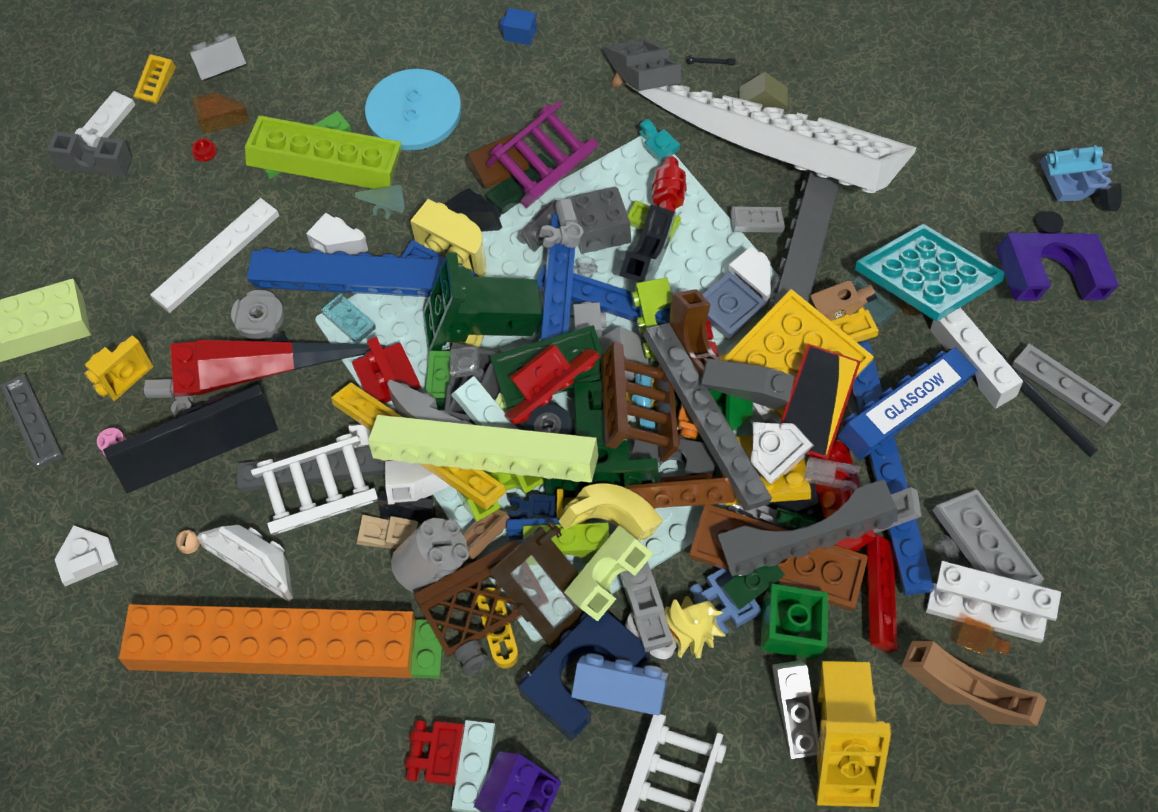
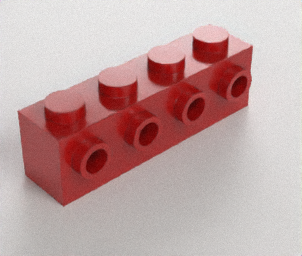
M834 440L827 461L807 455L825 519L837 512L849 500L856 488L860 487L849 448L837 440ZM870 530L861 537L855 539L846 538L838 541L835 545L855 552L874 540L876 536L874 530Z

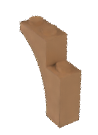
M912 641L901 666L944 703L969 705L991 724L1037 726L1047 700L1040 693L1005 684L972 669L947 653L934 641Z

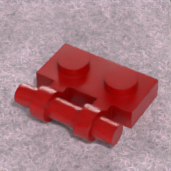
M415 721L414 731L410 733L409 742L412 743L410 756L406 758L405 769H407L406 781L417 782L418 773L423 770L426 771V783L455 786L465 728L464 724L434 721L433 733L425 732L426 722ZM429 744L431 745L429 758L423 759L421 758L423 745Z

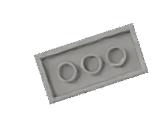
M978 489L938 504L932 510L975 570L1033 585H1039L1044 580L1043 576Z

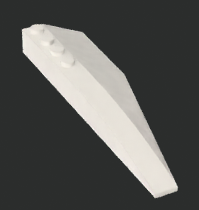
M669 85L642 91L633 88L664 109L721 138L764 155L794 164L796 169L812 170L820 177H833L839 179L838 182L841 184L859 186L862 191L868 193H875L887 187L916 151V147L831 120L818 118V121L807 120L808 115L802 113L785 115L783 114L784 109L776 107L762 109V104L725 95L722 96V99L713 98L712 92L704 90L702 92H689L690 87L672 85L668 87Z

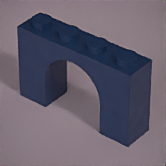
M607 611L598 621L585 612L579 620L580 624L573 631L568 630L560 639V645L554 651L549 650L539 662L540 665L533 672L528 671L519 682L520 696L571 742L591 722V713L575 698H572V695L566 691L561 683V675L567 663L574 657L585 653L600 654L611 662L626 660L639 668H642L650 659V651H644L642 642Z

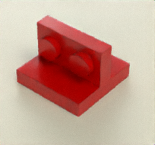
M374 337L367 340L370 351L366 352L367 356L352 361L353 368L363 390L383 404L391 401L387 385L389 380L400 384L404 383L414 390L421 389L420 382L401 342L382 349L378 338Z

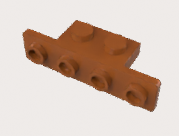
M713 473L661 477L659 483L624 486V488L641 496L653 508L734 503L736 499L730 480L728 478L715 479Z

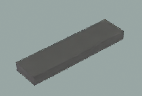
M23 373L1 384L0 387L37 468L41 469L63 458L64 456L26 375Z

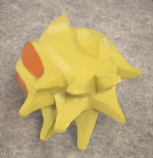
M686 596L681 607L677 600H673L671 607L665 608L664 614L672 638L678 645V656L682 658L689 646L691 654H695L696 658H701L705 641L709 647L714 648L713 636L725 637V634L719 629L716 616L723 614V612L717 610L710 601L694 605L691 599Z

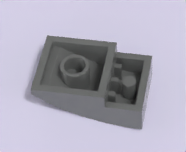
M646 39L604 46V52L617 73L638 91L681 83V64L669 59V49Z

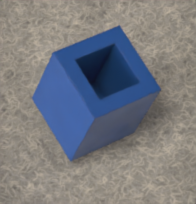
M509 8L506 16L502 17L500 22V30L503 31L504 41L531 46L537 30L536 13Z

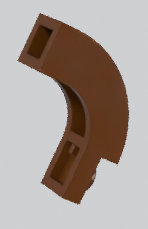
M697 289L674 293L670 309V325L702 378L706 360L720 359L711 349L707 338L706 322L711 304Z

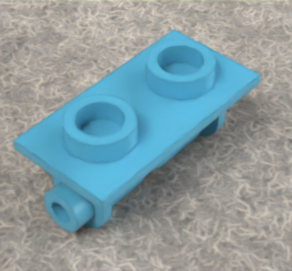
M1096 145L1078 150L1060 152L1054 150L1053 153L1046 154L1050 176L1103 169L1101 161L1103 150L1102 147H1097Z

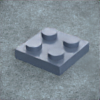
M730 271L702 294L711 304L707 319L729 340L767 308V302Z

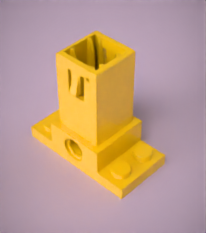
M822 661L818 695L821 711V729L817 753V805L878 807L891 729L890 723L876 721L875 696L873 694L870 662Z

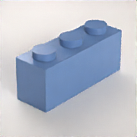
M587 654L586 656H581L577 663L572 698L659 716L663 707L668 673L662 672L661 668L655 666L639 668L626 660L610 662L605 661L604 657L600 655Z

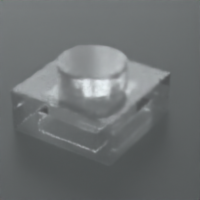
M477 346L450 350V373L453 378L479 374L480 352Z

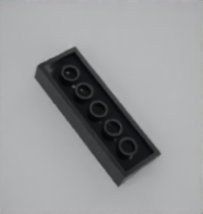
M256 385L104 448L103 451L126 494L278 431V428L259 385Z

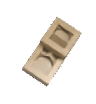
M362 515L356 544L397 549L417 529L418 521L393 516L390 517V520Z

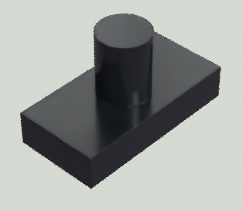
M380 492L378 504L381 517L390 518L393 516L418 521V523H423L436 517L435 500L421 498L417 501L388 504L387 492Z

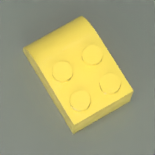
M427 199L410 220L415 241L444 257L446 252H457L458 263H461L467 269H472L478 277H484L487 263L480 228L464 214H457L449 210L444 204Z

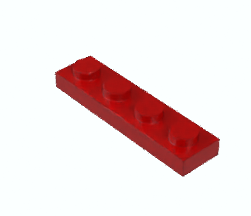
M876 534V538L867 544L868 549L866 552L868 556L869 638L871 646L890 653L898 651L894 554L891 542Z

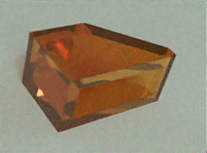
M217 92L192 98L203 135L250 122L243 103Z

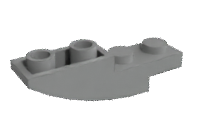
M389 380L387 383L391 401L399 415L403 418L473 425L467 420L462 421L451 416L446 411H439L436 399L428 393L418 392L404 383L400 384L393 380Z
M648 561L635 576L629 571L619 573L644 651L648 652L673 645L672 635L664 614V607Z

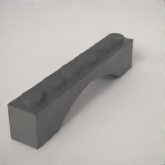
M883 479L856 488L849 500L837 512L812 526L793 531L779 532L743 526L719 534L718 537L731 576H744L752 573L756 568L765 565L768 567L775 566L783 559L792 556L802 557L808 554L810 550L819 547L828 548L840 540L846 538L855 539L864 535L865 532L876 528H888L898 521L897 508Z

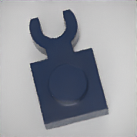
M529 494V501H523L522 498L517 496L509 497L510 505L519 506V509L516 511H508V516L511 520L521 519L523 516H526L527 519L556 518L557 496Z

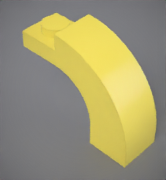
M604 483L584 487L576 499L565 506L564 510L566 512L559 520L562 527L566 530L590 518L605 519L617 527L620 525L638 541L652 536L664 522L655 509L638 494L618 485Z

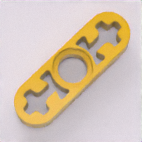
M485 588L482 591L496 595L497 589ZM479 595L477 600L479 611L490 614L488 604H484L487 602V597ZM498 601L494 615L505 618L508 616L505 604L502 601ZM481 617L485 629L489 618ZM508 624L503 633H492L487 636L494 663L500 668L514 666L519 657L511 625ZM505 641L507 651L511 652L509 659L504 660L502 656H498L501 654L499 642Z

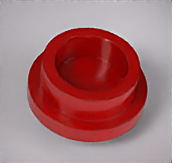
M202 138L193 144L192 155L197 161L207 162L213 159L217 153L215 144L208 139Z

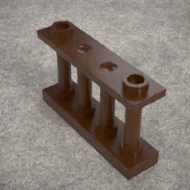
M613 341L601 356L605 446L616 449L627 437L659 446L660 461L665 462L678 450L680 445V438L677 432L674 388L661 365L655 368L627 360L624 356L623 344ZM625 371L654 378L655 389L628 382L627 378H625ZM626 392L656 400V411L629 404ZM628 415L656 422L658 424V434L630 427Z

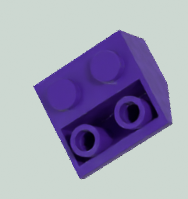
M498 752L474 808L481 812H549L561 781L520 754Z

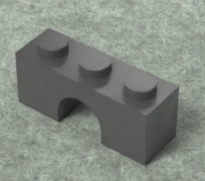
M54 131L47 148L51 160L58 169L125 177L132 160L125 141L121 139L101 137L96 148L83 143L78 134Z
M647 430V431H649V432H653V433H657V434H658V432H656V431ZM679 436L680 445L678 450L666 461L678 460L682 462L686 467L685 476L711 473L715 475L717 463L704 441L687 440ZM635 440L631 460L639 457L657 458L659 473V469L664 461H660L659 446Z

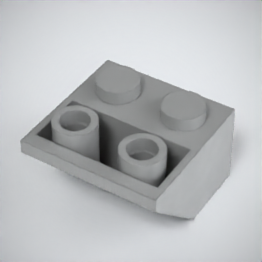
M225 33L214 37V43L207 45L206 41L192 45L193 50L189 51V54L201 80L246 64L235 36L229 37V34Z

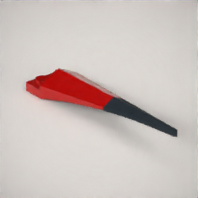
M220 340L170 344L174 397L203 395L272 375L365 355L370 349L368 344Z

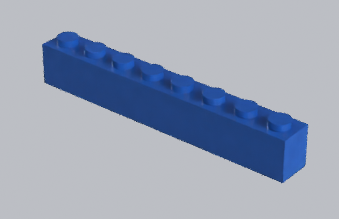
M263 248L262 251H252L247 280L256 288L429 297L444 257L435 256L432 259H423L419 256L409 255L407 258H398L392 254L375 257L368 253H359L358 256L344 252L324 254L323 252L313 250L310 253H301L292 249H288L286 252H277L273 249Z

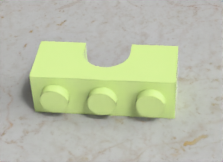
M619 525L564 593L579 608L598 621L616 600L610 591L614 578L623 571H629L635 576L653 553Z

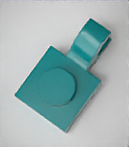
M649 119L640 123L643 129L639 133L647 140L645 148L660 163L680 150V144L665 129L658 133L654 124Z

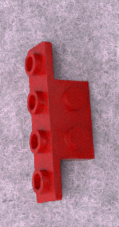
M551 344L509 377L524 397V400L504 415L506 420L514 425L526 421L535 408L550 402L553 398L552 395L559 389H565L570 386L574 381L573 378L580 372H586L595 365L594 361L600 357L596 351L587 349L568 364L556 345Z

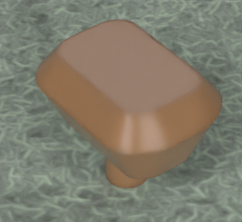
M616 72L611 82L612 87H620L621 83L627 86L626 81Z

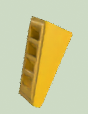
M150 54L134 93V98L157 104L175 71L176 65L173 61ZM152 76H158L159 79H154ZM148 84H156V87L148 86ZM145 90L153 92V95L150 96L143 93Z

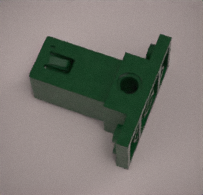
M446 252L423 309L428 355L429 351H441L447 342H466L468 335L533 336L543 315L537 279L473 277L472 269L463 268L462 264L458 263L457 252Z
M602 381L575 383L577 436L596 438L598 460L592 482H574L565 479L545 478L547 495L557 496V489H563L564 498H574L578 496L584 487L601 483L621 487L658 483L657 458L639 457L635 460H629L628 440H623L616 449L605 446ZM588 392L592 393V401L588 399Z

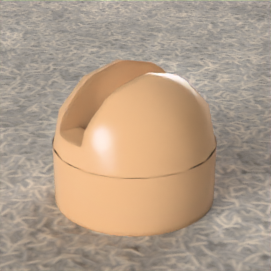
M183 530L177 535L176 545L182 553L190 554L198 549L200 542L196 538V533L190 530Z

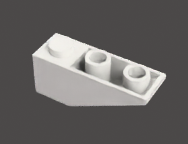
M385 461V486L388 504L417 501L450 486L418 463Z
M801 660L773 664L776 693L791 759L817 755L819 738L807 665Z

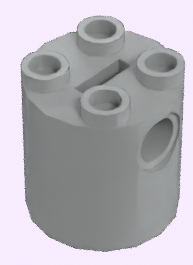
M432 518L426 520L393 552L391 559L392 572L405 589L417 593L452 574L467 560L469 551L459 524L452 519Z

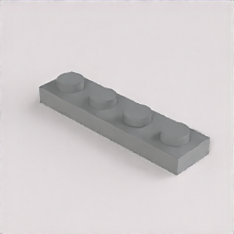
M1028 344L1013 362L1012 366L1103 428L1121 406V403L1031 344Z

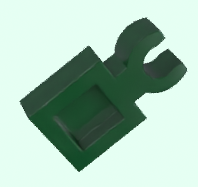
M780 507L777 508L774 516L775 519H778L779 524L793 526L797 529L806 528L823 521L816 516L797 511L791 512Z

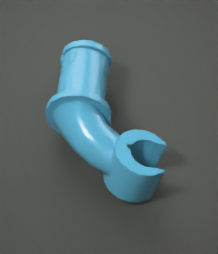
M636 374V384L652 387L653 378L642 375L640 379V374ZM632 394V401L636 406L652 410V399ZM640 418L642 430H658L656 422Z

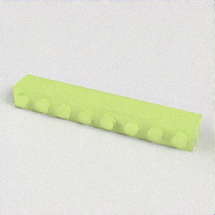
M377 415L368 439L373 458L384 461L393 460L411 464H431L438 467L448 466L465 470L475 469L492 473L502 472L520 476L529 475L547 479H565L574 482H592L598 460L597 440L594 437Z

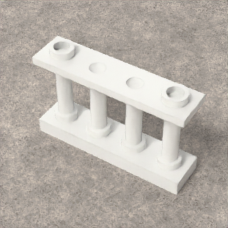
M346 434L336 438V443L275 463L270 459L256 464L257 468L251 470L252 476L256 478L263 476L275 516H273L274 521L267 523L270 534L276 535L378 501L379 497L376 489H369V486H365L353 447L361 444L358 436L353 437L352 434ZM343 450L355 488L353 490L354 495L343 498L342 494L339 495L327 458V455ZM314 459L317 460L328 495L326 499L327 504L318 507L316 503H312L300 465ZM289 467L302 505L300 512L290 515L285 510L274 472Z
M942 561L937 584L933 583L934 589L929 595L926 613L1041 643L1044 639L1047 619L1055 621L1057 618L1061 592Z
M661 714L659 716L653 715L621 812H639L637 809L640 800L646 801L647 799L686 812H701L716 762L722 764L727 746L722 745L723 734L717 733L714 745L669 731V727L665 726L666 716ZM667 742L710 756L705 773L660 759V755L656 754L659 743L664 745ZM658 770L700 784L701 787L696 802L651 787V783L647 782L650 771L655 773Z

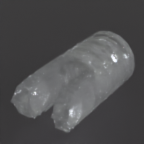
M809 457L804 482L855 491L857 484L852 481L835 479L836 470L857 474L859 473L860 466Z

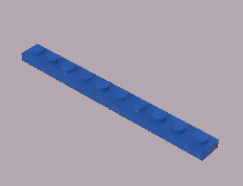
M870 342L858 343L873 355ZM874 358L855 379L852 387L858 415L862 413L861 409L872 400L877 403L880 400L879 397L883 394ZM892 437L869 454L875 482L884 479L891 495L908 489L895 437ZM916 519L887 529L904 596L933 592L934 586Z

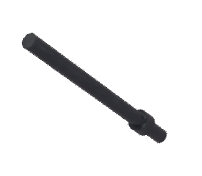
M998 349L997 351L1006 360L1007 357ZM1006 361L1022 379L1023 383L1020 389L1080 448L1092 457L1099 449Z

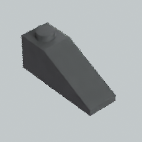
M707 359L700 386L778 410L789 402L794 376L768 367Z

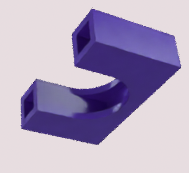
M1008 233L996 248L1015 301H1038L1050 288L1051 285L1041 257L1054 259L1062 263L1071 272L1082 300H1105L1119 286L1098 234Z

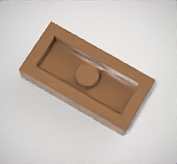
M498 509L478 522L475 521L463 533L469 551L468 558L474 560L496 536L503 532L507 526V520H511L507 513Z

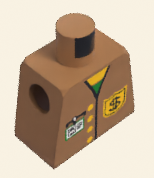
M846 281L810 295L816 309L830 321L864 311L863 305L878 299L871 284L856 291L852 281Z

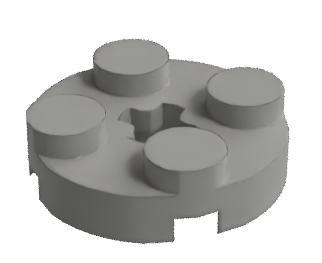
M250 291L246 293L247 296L241 301L238 299L234 303L231 310V318L241 336L250 339L272 337L273 334H277L284 321L283 306L280 300L269 291ZM261 310L263 314L261 317L254 318L252 314L255 315L257 311Z

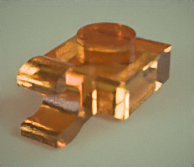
M967 616L956 642L957 645L985 655L987 647L1008 655L1011 643L992 636L995 627Z

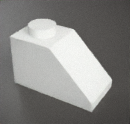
M751 246L729 264V271L767 302L768 308L771 294L770 261L764 253L756 251Z

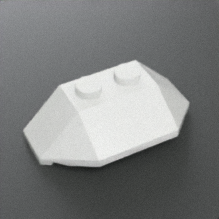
M240 525L222 526L201 532L196 537L207 551L289 603L293 599L289 565L283 554L285 550L276 542L271 541L269 544L262 539L263 536L255 529L250 527L247 530Z

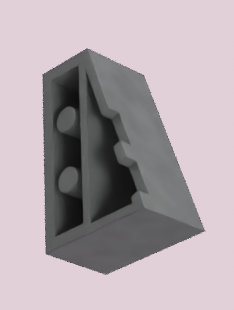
M453 342V362L450 363L451 378L450 385L447 388L445 411L462 421L467 420L476 425L451 394L474 376L495 400L500 388L490 356L499 353Z

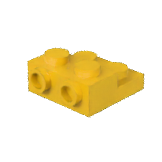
M131 336L126 341L120 343L113 352L104 347L100 352L94 354L85 364L88 370L84 374L94 384L92 387L100 396L104 398L107 395L115 401L152 369L153 365L140 342L134 336Z

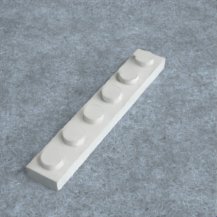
M262 198L258 199L151 293L152 299L167 312H172L279 217L278 211Z

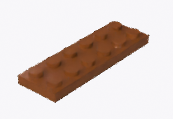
M710 504L704 505L688 558L730 571L721 548L719 534L743 526L774 532L790 530ZM836 545L828 548L819 547L810 550L808 554L802 557L792 556L783 559L777 565L785 576L774 584L827 592L828 604L853 611L857 603L868 556Z

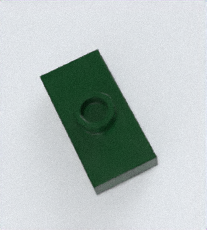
M765 565L754 569L748 575L735 576L722 586L721 589L735 607L741 610L767 590L771 584L776 583L785 576V574L778 565L770 567Z

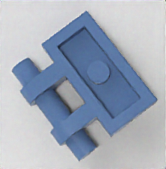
M721 569L707 577V583L711 588L703 591L700 584H695L690 588V591L695 597L693 599L695 604L705 601L711 602V600L718 598L724 609L720 610L723 614L716 616L717 625L726 635L729 630L724 623L725 621L731 619L737 628L759 616L762 610L755 599L741 610H738L721 589L722 586L735 576H731L730 571Z

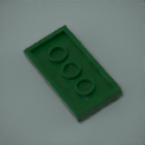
M594 325L490 356L506 409L513 408L524 400V397L509 377L551 344L556 345L568 364L587 349L596 351L600 356L594 361L595 365L586 372H580L573 378L574 381L570 386L565 389H559L553 395L575 389V383L601 381V356L604 353Z

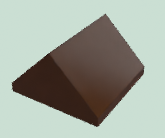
M513 133L468 154L466 166L485 188H489L513 176L500 160L490 168L486 165L492 157L490 152L500 143L503 146L514 138ZM516 147L507 153L522 171L530 168L526 158Z

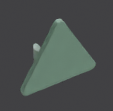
M401 185L355 192V198L376 204L373 207V215L375 216L381 212V208L385 211V219L387 220L393 216L394 211L405 212Z

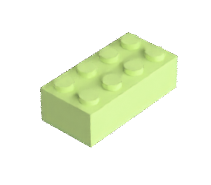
M74 279L0 300V362L91 335L83 294Z

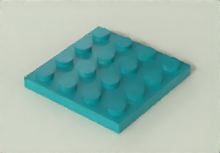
M925 224L916 227L858 260L855 267L856 271L937 322L1001 283L1005 275L1000 269Z

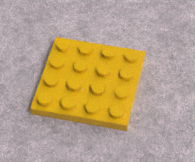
M790 289L722 361L772 368L793 375L794 385L808 344L861 361L856 378L873 361L874 356L795 291ZM787 403L778 410L769 409L782 419Z

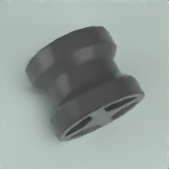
M473 640L462 645L454 653L456 660L462 663V671L466 676L482 670L490 662L488 656L482 653V646L479 640Z

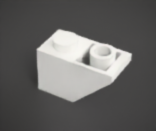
M327 213L306 233L310 246L324 254L344 252L348 255H357L368 251L366 237L359 229H352L339 217L334 218Z

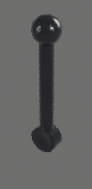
M693 55L686 57L688 64L697 62L734 66L736 60L731 58H695Z

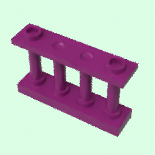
M560 101L552 107L550 104H547L538 113L540 117L504 146L501 143L498 144L490 152L492 157L486 163L490 168L500 160L525 188L524 192L526 193L520 202L526 209L599 146L593 137L587 143L580 142L555 115L562 106ZM548 121L573 148L571 151L574 154L570 157L567 154L564 155L540 129V126ZM531 133L557 161L556 165L558 167L555 170L551 167L548 168L523 141ZM516 147L541 174L540 178L542 181L539 183L536 181L532 182L507 153Z

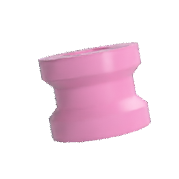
M108 428L103 430L97 437V445L105 456L104 448L126 439L119 429Z

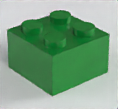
M771 584L763 596L760 651L818 659L827 648L828 593Z

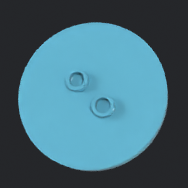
M409 69L387 76L372 89L366 101L365 116L369 129L375 137L401 141V150H419L438 144L453 132L460 120L461 102L456 87L443 75L425 69Z

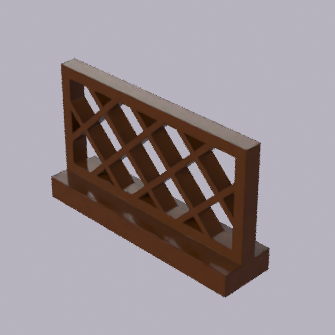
M515 540L414 594L420 610L423 612L447 658L454 655L455 651L462 645L473 640H481L522 617L516 611L517 607L510 598L500 596L502 589L500 586H498L496 595L481 591L484 580L488 578L494 579L489 571L518 546ZM525 560L521 564L524 570L521 581L514 580L522 589L525 587L536 591L540 599L533 603L539 608L548 603V599ZM526 576L528 577L530 583L525 582ZM478 584L477 589L471 588ZM464 591L475 594L471 608L455 604L458 594ZM479 595L494 599L490 614L475 610ZM453 598L451 603L445 602V601H447V600ZM498 601L514 605L511 615L505 618L494 615ZM438 605L448 607L449 611L446 621L442 622L433 619L429 610ZM453 609L469 613L465 628L449 623ZM473 614L489 618L486 628L480 632L469 629ZM492 620L498 621V622L494 623L493 625H491ZM437 625L443 627L442 634ZM448 628L463 632L460 643L451 648L448 647L444 639ZM467 634L472 635L471 637L466 639Z

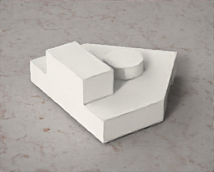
M753 422L754 437L751 463L770 484L774 483L782 474H787L805 457L804 454L814 446L795 424Z
M76 526L72 527L55 558L64 586L118 565L108 537Z

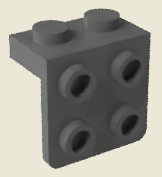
M617 187L570 197L578 224L583 229V235L580 240L582 254L631 243L630 221Z

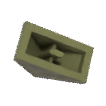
M764 72L740 86L739 99L762 104V109L766 107L787 109L788 88Z

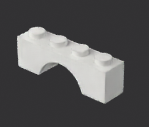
M961 307L938 322L933 320L930 331L946 350L956 347L978 370L975 373L978 389L995 409L1018 395L1023 383L1022 379Z

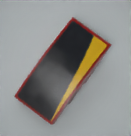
M808 344L780 424H795L814 445L805 454L827 461L861 361Z

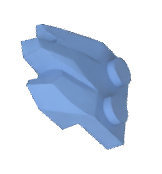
M1070 148L1069 150H1078L1082 148ZM1046 155L1040 160V164L1057 201L1082 200L1112 182L1110 178L1106 177L1112 170L1109 163L1102 162V170L1050 176Z

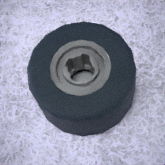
M550 403L535 408L531 412V416L524 421L523 430L565 435H574L575 432L570 414L563 407Z

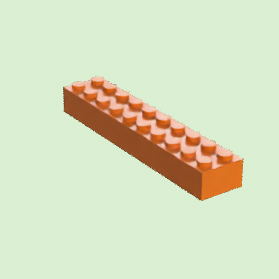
M129 604L119 660L128 670L412 678L411 667L416 619L413 612Z

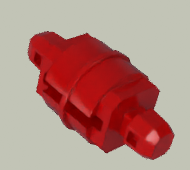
M674 156L665 158L663 166L655 170L652 183L653 203L658 207L675 211L676 208L683 206L687 191L686 172L679 167V161Z

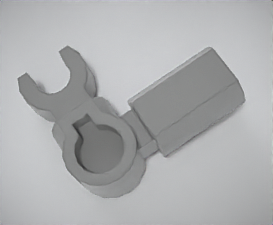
M560 199L555 204L560 227L554 228L549 225L541 227L540 235L549 236L544 238L543 246L552 247L559 243V245L574 248L580 243L583 229L578 224L572 200Z
M145 380V397L147 399L174 398L173 380ZM196 395L175 397L176 401L171 405L174 417H178L181 409L191 408V403Z

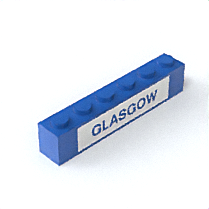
M956 347L947 353L944 350L932 359V364L924 363L914 372L915 376L911 378L910 375H907L897 384L898 388L893 390L890 387L879 397L880 400L877 403L874 400L870 401L861 409L862 413L857 416L853 413L842 423L844 429L838 437L860 461L964 386L978 371Z

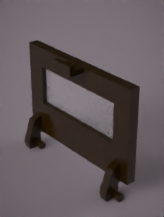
M550 521L547 524L550 527L547 532L542 527H539L495 565L489 573L516 605V610L526 622H530L553 650L560 644V639L568 630L573 631L580 624L579 620L585 611L579 608L564 593L579 573L551 540L555 535L559 538L562 536L559 527Z

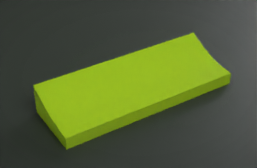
M258 116L245 145L246 166L371 189L392 185L395 168L401 152V141Z

